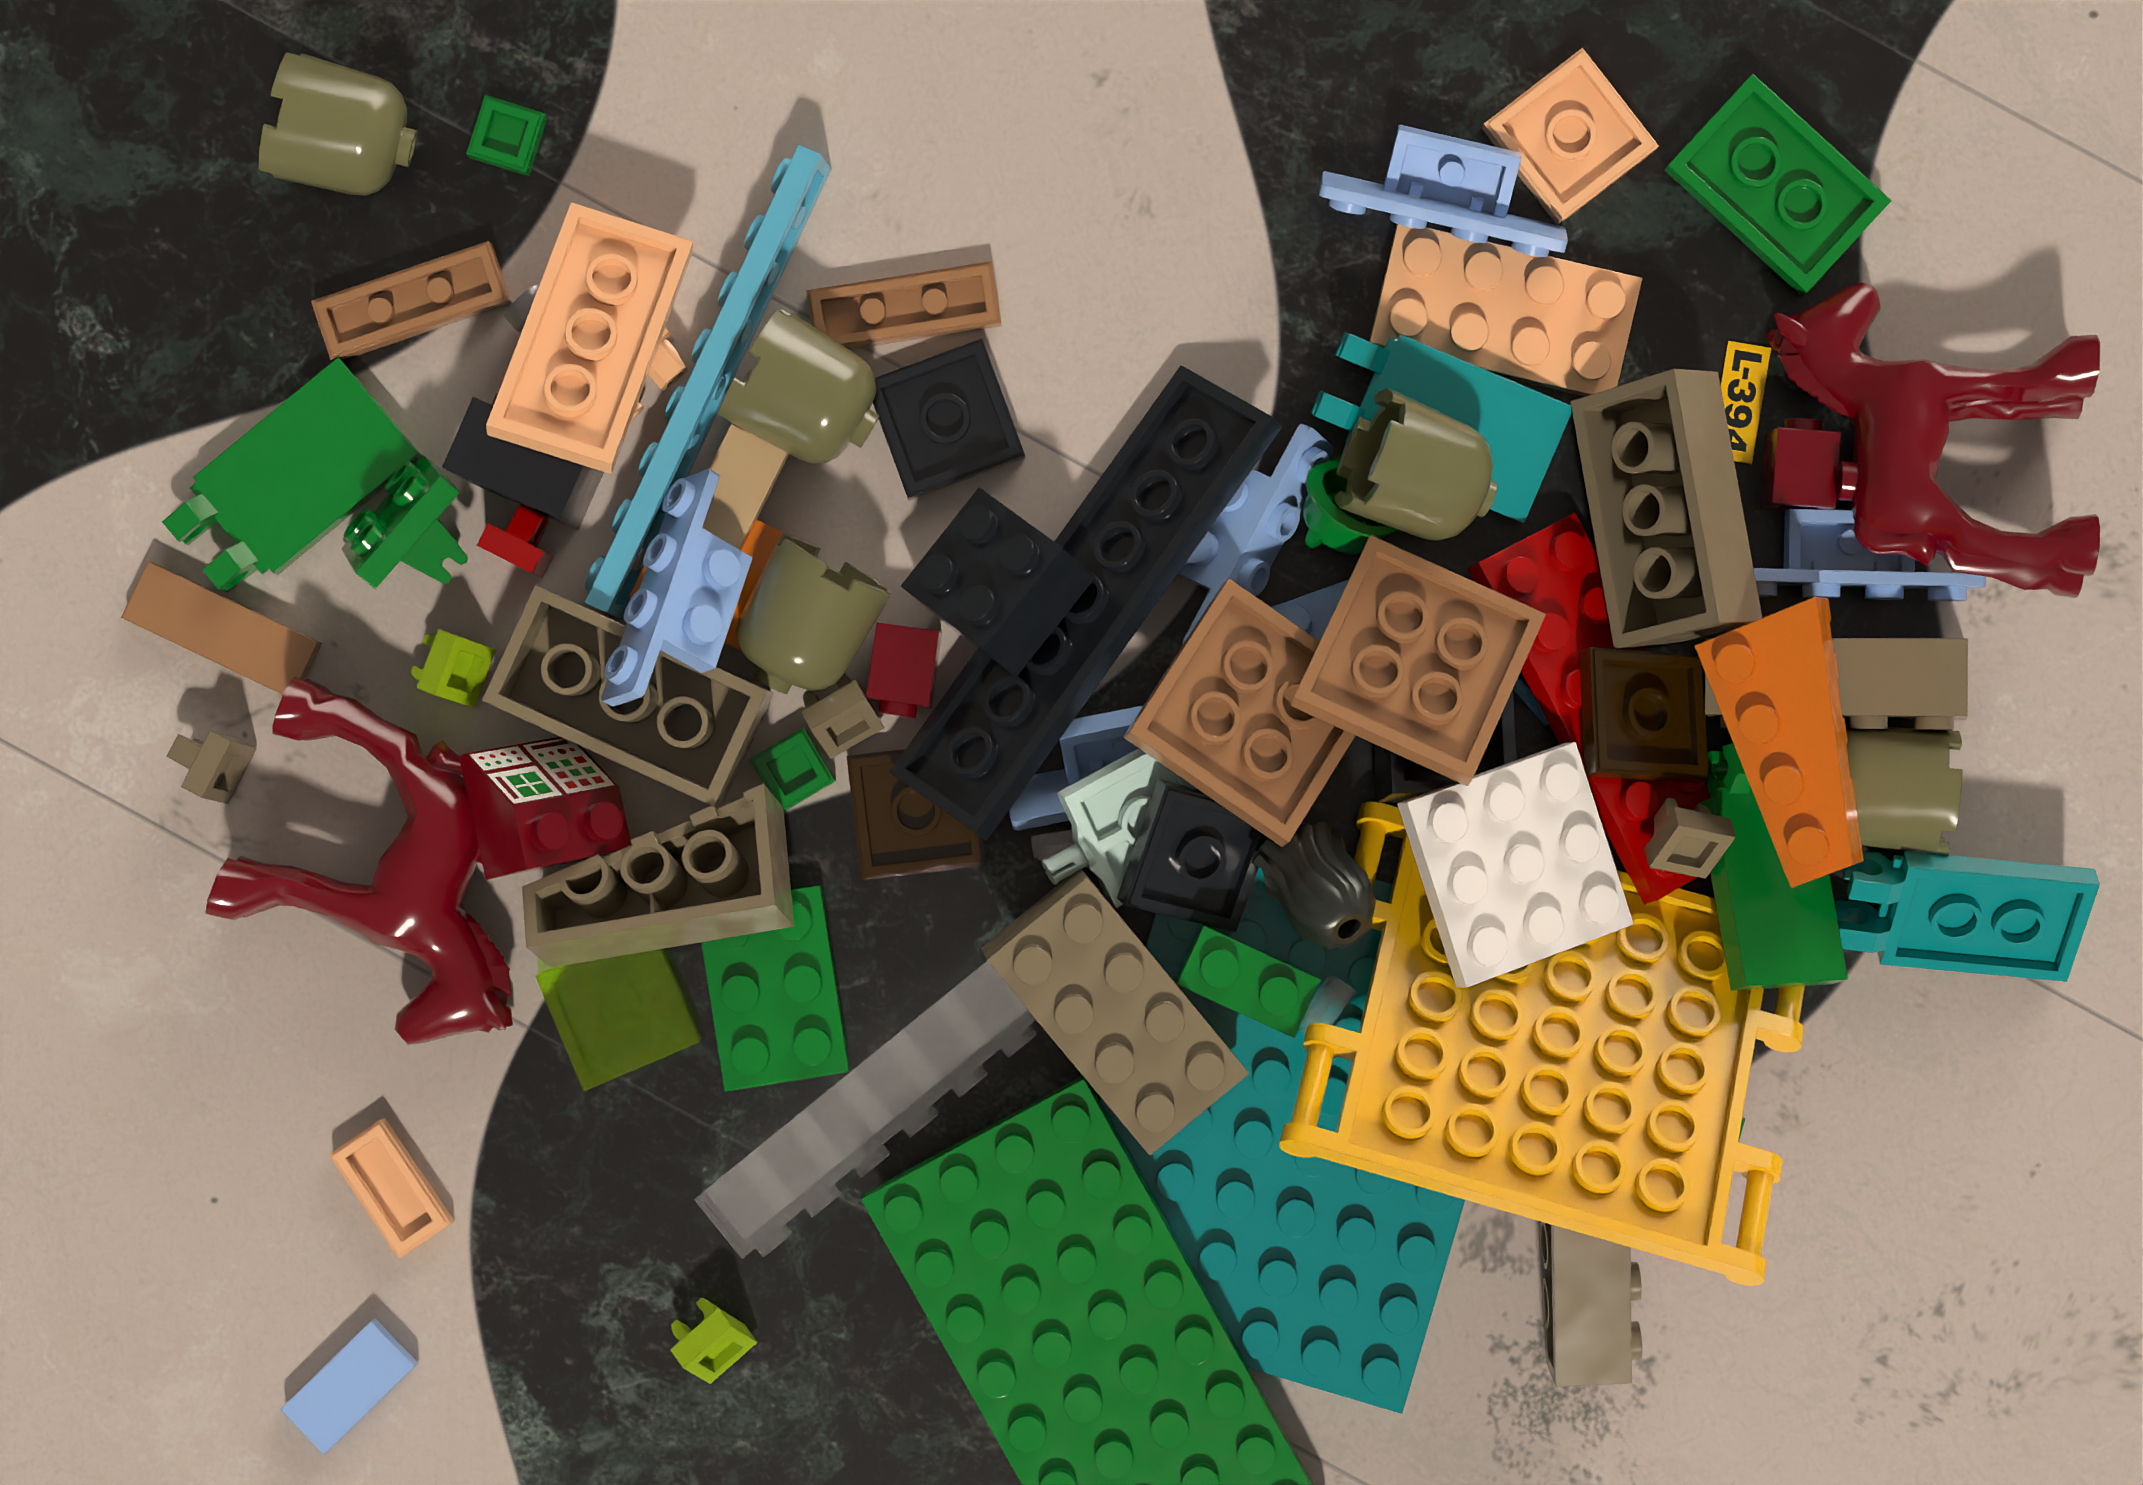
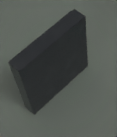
M983 339L875 377L876 394L872 403L876 414L880 415L879 422L908 500L1026 458Z
M1158 779L1117 899L1125 906L1236 932L1259 867L1252 864L1253 858L1258 853L1260 845L1268 837L1199 789Z

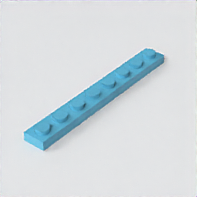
M798 144L792 159L784 158L779 164L771 184V192L775 194L766 215L759 214L753 220L747 232L744 247L749 251L739 273L732 271L721 288L718 305L722 309L712 330L705 328L696 341L691 361L696 365L686 386L679 385L674 390L668 401L665 419L669 420L663 436L659 443L654 441L648 446L641 459L638 475L643 478L633 500L625 499L614 517L612 532L616 536L607 556L600 555L588 573L585 589L590 592L586 598V604L622 620L625 609L631 599L629 595L644 566L645 552L652 540L659 534L666 514L663 511L664 498L670 487L677 480L689 476L718 414L721 403L739 369L829 176L831 168L821 154Z

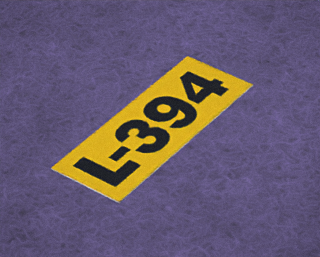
M1728 341L1721 392L1733 458L1736 462L1752 464L1771 348Z

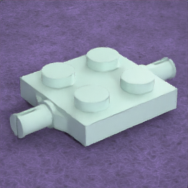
M1137 749L1057 792L1072 825L1074 844L1048 859L1042 860L1043 868L1047 870V876L1056 885L1059 881L1087 867L1095 874L1107 901L1115 908H1118L1123 904L1117 899V895L1157 780L1161 779L1197 788L1141 749Z

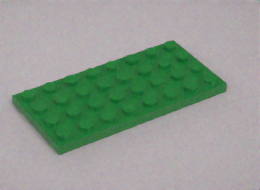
M1083 1075L862 1195L861 1201L1022 1485H1314L1097 1095Z

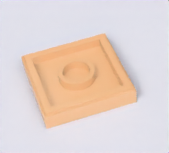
M1583 48L1482 126V130L1496 147L1521 153L1522 159L1517 175L1556 225L1565 221L1659 147Z

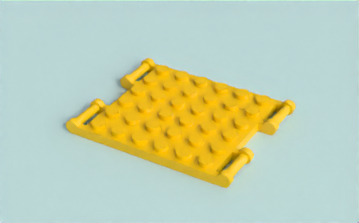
M1378 802L1363 803L1360 806L1356 826L1361 832L1354 861L1367 873L1372 890L1385 837L1392 835L1402 838L1403 842L1389 903L1376 900L1371 928L1382 931L1360 1028L1357 1033L1324 1023H1313L1307 1026L1303 1048L1308 1053L1292 1120L1283 1125L1279 1147L1284 1152L1293 1156L1322 1158L1724 1274L1727 1279L1737 1284L1746 1286L1761 1285L1764 1282L1767 1261L1761 1254L1772 1186L1780 1181L1783 1159L1776 1153L1739 1143L1738 1140L1755 1039L1762 1040L1767 1047L1780 1052H1796L1801 1049L1804 1027L1799 1023L1805 986L1778 988L1774 1014L1760 1010L1764 989L1735 991L1730 989L1715 898L1678 888L1661 899L1644 905L1628 873L1617 870L1634 923L1633 925L1467 988L1456 987L1399 808ZM1340 1057L1352 1062L1336 1131L1333 1132L1319 1128L1317 1124L1333 1058ZM1733 1171L1741 1173L1747 1179L1736 1248L1721 1243Z

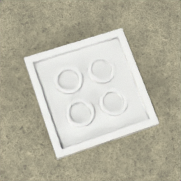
M1576 742L1564 743L1477 774L1473 777L1469 786L1455 782L1397 803L1456 987L1467 988L1634 924Z

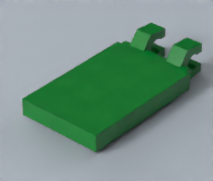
M338 357L194 475L193 478L196 483L190 489L196 496L185 501L165 518L162 523L177 541H183L186 545H190L217 522L222 526L236 545L223 551L202 571L217 589H223L226 593H229L256 570L263 575L270 569L272 573L279 575L381 491L401 465L407 461H410L412 464L422 457V454L344 361Z
M1731 743L1723 746V751L1708 752L1709 779L1707 780V789L1711 799L1699 804L1708 807L1713 815L1730 818L1736 836L1710 872L1731 991L1827 985L1848 980L1829 874L1799 886L1790 887L1734 744Z

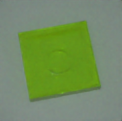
M663 949L554 967L535 975L583 1091L702 1041Z

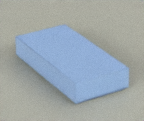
M375 1318L280 1410L324 1455L386 1396L418 1362Z

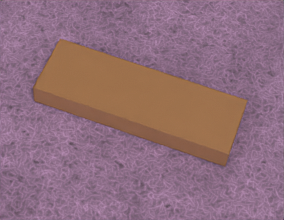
M487 241L312 300L311 303L330 360L334 361L338 357L341 360H346L511 304L512 301L493 245Z
M992 261L806 290L812 326L849 350L1002 326Z
M148 561L121 618L282 695L292 678L297 677L303 681L305 680L322 645L321 642L150 561Z

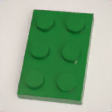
M1754 74L1745 81L1664 169L1801 296L1814 286L1892 201Z
M822 885L791 890L794 927L701 942L725 1092L850 1071Z

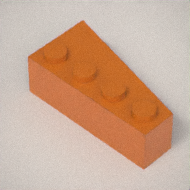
M1818 596L1695 645L1791 888L1864 861L1853 779L1850 776L1845 718L1842 717L1837 680L1839 679L1836 653L1833 650L1829 599Z

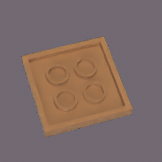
M1371 536L1362 551L1294 695L1291 706L1463 785L1469 786L1546 614Z
M1227 579L1215 594L1123 738L1282 847L1292 839L1356 735L1291 706L1294 695L1320 641L1237 583Z

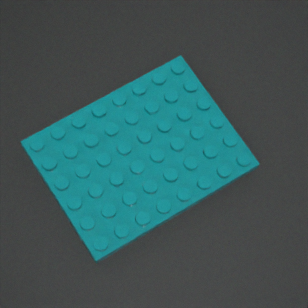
M1259 868L1237 931L1232 932L1212 926L1207 927L1321 979L1295 1038L1178 985L1239 1059L1249 1074L1150 1156L1102 1098H1100V1103L1248 1367L1402 1414L1465 1200L1322 1158L1293 1156L1284 1152L1279 1147L1283 1125L1292 1120L1308 1053L1303 1048L1307 1026L1313 1023H1324L1359 1032L1382 931L1370 928L1357 942L1344 949L1336 947L1329 950L1318 943L1303 939L1292 927L1280 903L1266 895L1262 869ZM1375 879L1372 890L1375 899L1389 903L1393 884ZM1155 913L1145 947L1175 982L1200 924ZM1340 1057L1333 1058L1317 1127L1333 1132L1336 1131L1352 1061Z

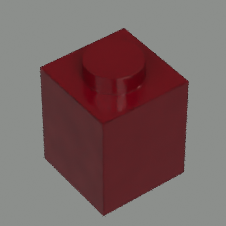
M1790 418L1784 420V428L1777 427L1765 434L1760 509L1786 511L1788 509L1832 510L1836 508L1841 432L1822 431L1823 421Z
M876 622L866 698L880 701L879 713L916 718L917 707L932 708L942 637L940 631Z

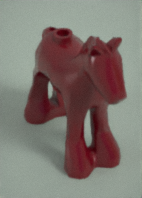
M1863 282L1847 287L1797 315L1785 316L1781 313L1774 314L1778 329L1770 330L1766 337L1772 348L1779 352L1778 357L1788 374V378L1794 381L1797 387L1809 392L1811 396H1815L1818 402L1827 405L1830 410L1845 415L1854 425L1853 462H1841L1839 465L1837 499L1851 501L1855 524L1852 530L1863 548L1874 554L1904 555L1926 566L1930 564L1935 558V554L1938 553L1945 559L1953 572L1992 577L2023 590L2048 589L2057 596L2072 598L2079 596L2084 576L2093 575L2097 566L2100 549L2099 517L2096 514L2069 517L2037 534L2001 531L1972 519L1950 498L1935 479L1940 456L1949 434V422L1971 418L1999 420L2079 419L2084 399L2090 398L2095 392L2100 371V341L2097 335L2070 336L2032 365L2014 369H1976L1945 365L1926 359L1882 361L1861 353L1859 347L1881 309L1878 291L1874 286Z
M297 677L292 678L277 708L272 733L297 741L337 736L364 747L387 768L397 787L408 818L398 836L379 859L371 885L344 883L302 868L289 865L265 864L244 856L238 857L237 860L227 858L217 873L207 899L205 913L211 916L236 920L277 906H294L325 915L356 931L374 944L398 949L417 956L432 969V979L396 1015L395 1031L407 1045L426 1043L474 1031L489 1033L492 1028H496L499 1031L506 1030V1027L513 1025L511 1008L507 1004L508 997L512 995L509 977L510 968L505 963L504 956L501 955L500 950L495 947V943L489 940V934L481 928L480 923L473 916L465 912L462 905L477 862L482 864L474 829L472 808L468 801L458 754L441 740L433 745L426 756L422 753L415 733L380 718L354 698L333 694L325 686L307 678L304 681Z

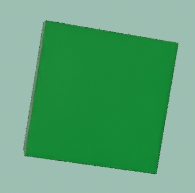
M485 95L466 154L471 159L530 176L548 117L545 113Z
M804 727L749 759L762 782L783 806L784 812L836 782Z

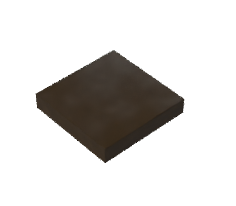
M1588 647L1579 652L1586 776L1697 784L1709 779L1703 666L1698 655Z
M905 749L846 756L861 881L986 866L982 837L889 773Z

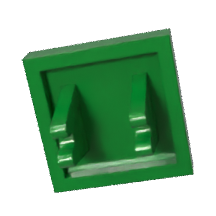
M423 455L415 465L410 461L401 465L385 486V490L389 495L374 512L368 508L360 512L344 532L343 537L348 542L341 548L354 572L374 589L381 584L400 561L442 584H447L451 581L450 573L443 567V560L451 558L460 565L468 561L467 554L438 519L460 492L447 475Z

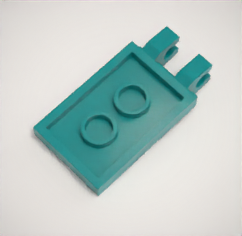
M1344 332L1335 356L1374 371L1373 377L1360 407L1320 390L1310 414L1349 430L1345 440L1347 442L1358 418L1361 417L1371 421L1379 409L1380 405L1375 404V400H1373L1377 392L1389 388L1469 425L1484 436L1491 447L1493 459L1492 480L1497 483V493L1490 509L1524 523L1572 414L1571 405L1401 334H1398L1396 339L1389 337L1385 348Z
M1905 851L1904 856L1894 855L1892 861L1879 852H1863V862L1842 870L1844 879L1850 880L1847 888L1848 899L1858 900H1834L1843 949L1868 953L1877 952L1880 965L2063 982L2068 981L2100 886L2096 870L2092 868ZM1867 902L1879 903L1880 905L1878 910L1873 908Z

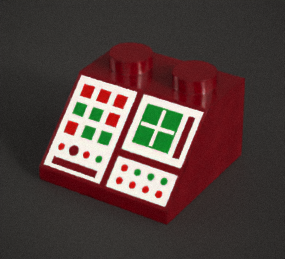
M556 737L458 755L468 801L472 808L474 829L486 880L582 861L597 854L603 856L632 845L619 786L580 745L565 738Z

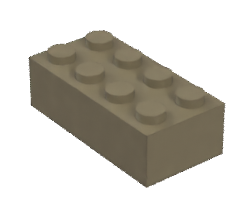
M1671 369L1570 401L1614 649L1659 648L1739 628L1762 619L1718 372Z
M535 585L482 701L711 806L722 807L774 693L717 667L700 673L660 650L645 694L641 698L612 707L601 700L607 683L604 670L611 654L619 647L626 626Z
M1082 869L1066 877L981 947L988 963L1149 1156L1249 1074L1239 1059Z

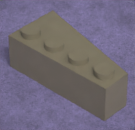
M1832 638L1839 679L1837 680L1842 717L1849 719V729H1888V719H1914V730H1954V720L1967 719L1968 638ZM1705 675V715L1720 717V728L1728 729L1708 678Z
M763 783L742 792L743 798L718 809L712 805L689 815L691 820L664 832L656 834L654 831L632 839L631 846L603 858L597 854L522 886L526 948L550 968L794 927L783 806Z
M1539 1221L1540 1246L1544 1268L1552 1269V1277L1542 1279L1546 1363L1555 1387L1631 1384L1632 1360H1641L1642 1358L1641 1329L1638 1321L1631 1322V1301L1641 1299L1642 1285L1638 1262H1631L1630 1247Z

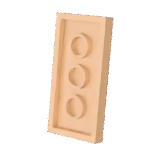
M571 202L487 421V435L612 474L692 256L693 241Z
M1397 224L1369 342L1385 348L1389 337L1396 339L1397 335L1401 334L1504 378L1586 397L1618 386L1642 278L1551 256H1531L1520 253L1512 247L1491 242H1470L1457 238L1451 233L1427 227L1416 229Z

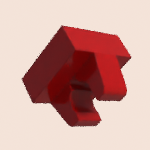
M523 505L518 507L505 531L487 523L476 545L542 579L554 557L537 548L549 523V519Z

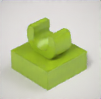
M438 629L436 635H424L422 643L431 646V650L424 668L413 666L410 673L412 676L419 680L416 688L475 708L496 649Z
M700 1298L696 1304L703 1312L704 1320L693 1330L681 1321L675 1320L671 1327L674 1336L679 1342L670 1350L683 1369L711 1384L758 1342L745 1324L708 1300Z

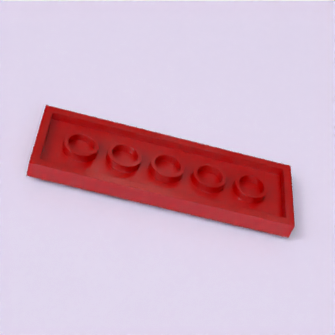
M1573 513L1469 567L1468 571L1474 582L1546 614L1521 672L1559 744L1576 742L1584 767L1579 652L1588 647L1614 649L1598 555L1577 515ZM1647 648L1624 649V650L1648 651ZM1587 776L1601 823L1644 905L1661 899L1697 878L1695 876L1650 868L1644 848L1654 835V816L1667 798L1676 799L1679 808L1694 810L1697 804L1711 799L1707 789V780L1697 784Z

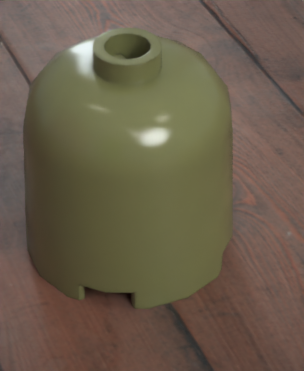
M288 52L285 53L271 91L272 97L283 99L277 127L267 124L263 125L259 150V171L271 173L274 178L350 195L367 196L380 191L391 180L397 164L409 167L416 144L417 130L406 127L407 107L402 94L392 83L380 77L303 53L300 56Z
M783 309L776 310L749 351V354L760 360L754 370L750 369L743 381L737 378L733 379L721 403L718 415L788 454L811 464L828 463L838 458L850 442L861 448L880 416L869 410L876 394L875 376L870 366L857 354L793 313L790 314Z
M1389 388L1377 392L1373 400H1375V404L1380 405L1379 409L1371 421L1361 417L1358 418L1345 444L1336 475L1348 480L1346 491H1340L1335 495V503L1340 508L1424 539L1437 541L1458 535L1476 516L1483 517L1486 515L1494 502L1497 493V483L1492 480L1493 459L1490 445L1484 436L1469 425Z
M783 533L778 543L774 546L740 615L736 627L737 642L744 655L759 666L754 677L766 686L783 694H788L792 685L810 691L824 690L835 684L846 672L886 606V602L891 594L887 592L888 588L848 562H844L840 572L829 567L823 561L816 558L821 548L787 533Z
M1902 727L1846 729L1850 776L1853 779L1862 846L1904 852L1949 855V842H1945L1944 837H1941L1942 831L1956 832L1963 770L1949 768V749L1960 750L1962 747V738L1959 731L1914 730V728Z

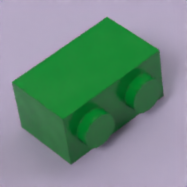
M1200 924L1175 979L1177 985L1292 1038H1295L1321 979L1203 924Z

